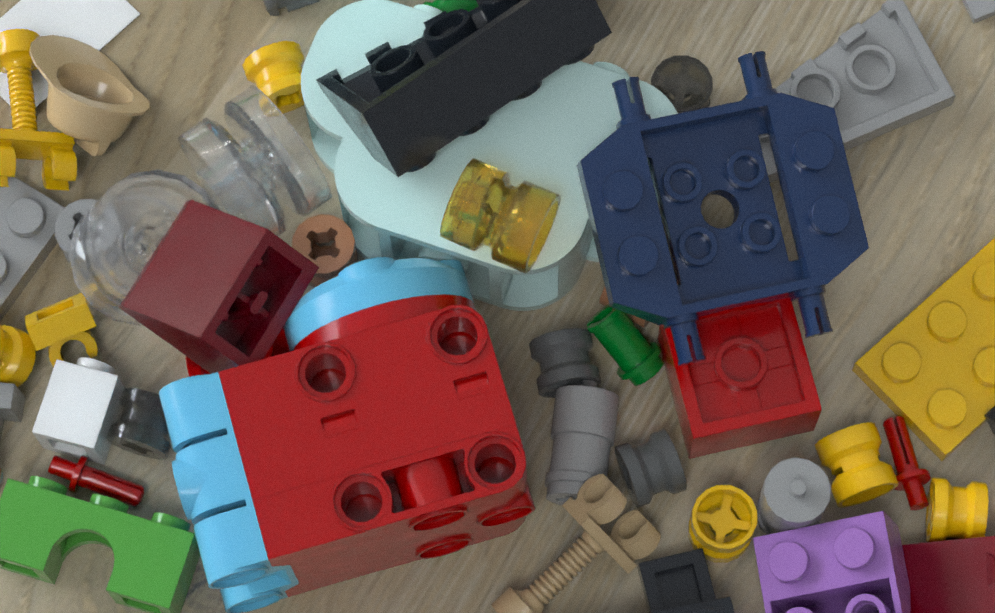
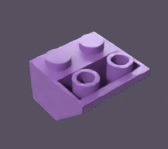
M884 511L753 538L765 613H910L911 590L899 526Z

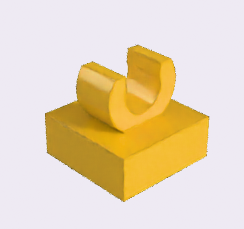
M84 292L25 316L26 329L36 351L48 347L49 360L53 367L57 359L64 361L60 350L62 345L69 340H78L83 343L89 358L97 356L96 339L89 330L96 327V322Z

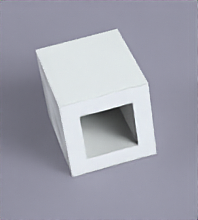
M86 357L78 358L77 364L56 360L32 433L44 449L77 458L85 455L89 457V461L105 464L128 395L119 376L114 375L115 369L112 366Z

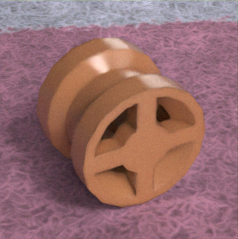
M319 214L307 218L297 227L292 237V247L319 267L309 283L310 286L317 287L337 277L344 268L358 262L356 243L351 228L342 219L333 215ZM331 240L334 241L330 246L319 247L317 244H315L329 243Z

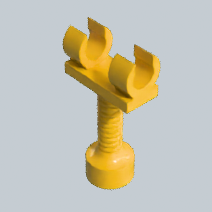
M10 29L0 32V72L6 73L8 78L13 128H0V187H9L8 177H15L16 159L43 160L42 181L45 189L69 191L68 181H76L77 157L73 150L75 144L74 137L59 132L38 131L32 78V71L37 70L29 55L31 42L40 37V35L28 29Z

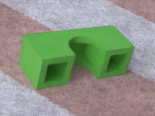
M31 476L28 484L7 479L0 498L1 569L55 585L63 561L74 549L86 544H101L112 549L114 553V567L106 591L117 604L148 613H181L200 558L195 533L189 532L190 523L178 517L160 512H154L151 520L127 513L129 509L127 504L100 494H92L89 502L66 495L67 487L39 476Z

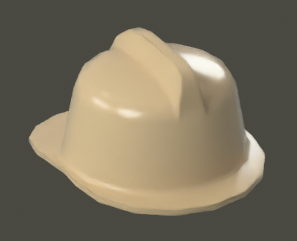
M57 35L40 36L31 42L29 55L36 68L48 82V121L53 127L64 134L74 137V142L91 156H102L111 142L117 141L125 134L134 116L143 115L150 110V101L135 89L114 62L92 46L73 38Z

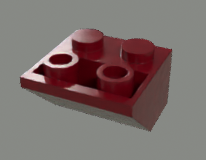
M189 200L184 204L119 308L212 374L264 359L319 267L269 229L197 201Z

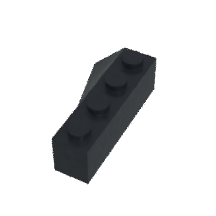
M476 0L479 7L469 12L463 9L453 10L448 13L444 11L423 22L426 27L423 36L407 45L392 49L389 42H386L365 53L370 65L344 79L341 78L339 72L335 69L316 79V81L371 156L397 177H400L406 172H414L427 166L435 158L438 150L457 137L467 136L480 130L487 124L491 114L510 101L526 98L536 92L542 85V80L562 66L577 63L589 56L594 50L595 44L612 33L597 1Z

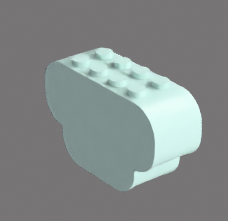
M362 0L346 5L334 12L321 25L311 44L302 68L301 92L313 146L321 162L335 176L343 221L352 230L357 252L365 259L390 257L394 260L426 258L437 261L459 260L463 265L472 298L509 310H537L547 307L564 297L579 279L585 261L599 262L577 165L580 160L617 130L616 125L621 121L612 83L624 78L627 82L630 77L629 74L621 67L608 62H595L592 65L579 61L574 64L564 65L544 78L542 85L536 92L526 98L512 100L491 114L487 124L480 130L467 136H459L438 150L435 158L427 166L414 172H406L397 177L371 156L323 93L316 79L337 69L341 78L344 79L370 65L365 53L389 42L393 49L421 38L426 28L423 22L442 13V11L424 4H418L412 8L389 0ZM639 81L646 114H650L651 119L678 114L671 101L660 90L647 82ZM648 160V164H649V168H650V172H651V176H652V181H653V185H654V189H655V193H656V197H657V202H658V206H659V210H660V214H661V218H662V223H663V227H664L665 224H664V220H663V216H662V212H661V207H660V203H659V199H658V195H657V191H656V187H655V182H654V178H653V174H652V170H651V166H650V161Z

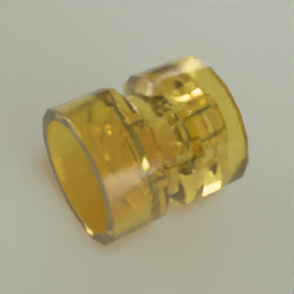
M473 158L465 167L451 194L442 219L440 237L472 251H477L486 245L490 247L493 260L526 274L534 266L547 241L559 209L561 195L528 180H524L519 185L514 186L511 184L509 172Z

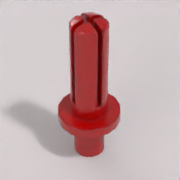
M895 416L894 421L890 417L883 422V427L898 473L896 476L898 486L894 490L905 491L910 510H921L929 505L923 485L931 480L929 470L919 468L904 417Z
M54 455L50 463L48 473L70 481L68 490L72 493H76L78 488L82 487L133 507H137L144 497V486L88 466L89 457L85 455L81 456L78 463Z

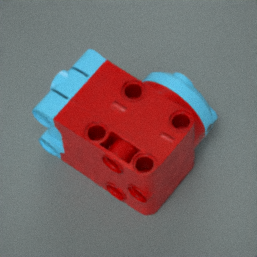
M375 257L354 263L339 272L337 277L315 287L299 300L283 326L290 352L208 375L182 378L164 386L159 391L172 448L177 453L175 456L176 460L172 461V469L178 494L187 520H191L194 525V532L208 587L220 589L226 613H244L276 603L280 599L417 560L448 555L467 546L508 535L518 530L524 523L526 516L536 509L527 481L524 448L487 325L482 316L476 311L465 271L459 260L437 261L426 258L394 260L390 257Z

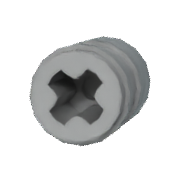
M583 380L582 385L563 386L556 390L551 428L553 446L550 470L545 476V487H547V500L558 505H563L570 497L575 500L579 489L589 478L598 474H604L607 477L610 448L614 446L619 396L609 390L598 388L595 381Z
M794 457L782 460L771 468L764 481L761 496L756 506L757 522L765 535L820 523V519L830 501L831 486L828 476L819 465L808 459Z

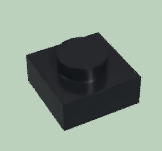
M703 548L638 563V573L649 613L716 599Z

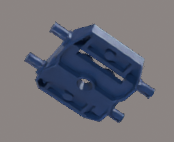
M764 51L755 52L754 55L748 53L738 58L747 95L742 101L651 119L650 114H646L639 77H629L627 82L625 78L613 82L612 88H614L621 121L616 125L617 130L580 160L577 165L610 307L659 326L663 325L664 329L671 328L679 361L678 366L706 360L696 323L699 321V317L739 306L771 302L790 297L791 302L798 300L806 333L805 338L833 332L823 295L826 293L825 286L869 249L835 108L785 93H777V90L772 87ZM768 135L798 260L789 261L759 140L761 136ZM648 160L650 161V166H651V170H652V174H653V178H654V182H655V187H656V191H657V195H658V199H659V203H660V207H661V212H662V216H663V220H664V224H665V228H666V233H667V237H668V241H669V245H670V249H671V254H672V258H673V262H674V266H675V270H676V274H677V279H678L679 285H677V281H676V277H675V273H674V269H673V264H672V260H671V256H670V252H669V248H668V243H667V239H666V235H665V231H664V227H663V223H662V218H661V214H660V210H659V206H658V202H657V197H656V193H655V189H654V185H653V181H652V176H651V172H650ZM719 195L731 203L734 209V219L731 226L715 228L704 220L701 214V204L706 196Z

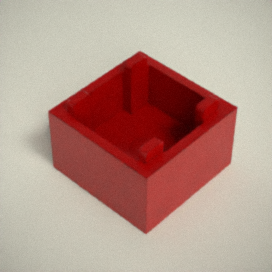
M790 297L771 302L739 306L699 317V321L696 323L706 360L696 363L691 362L688 365L678 366L679 361L671 328L664 329L663 325L659 326L658 343L661 348L662 359L689 459L814 431L822 407Z

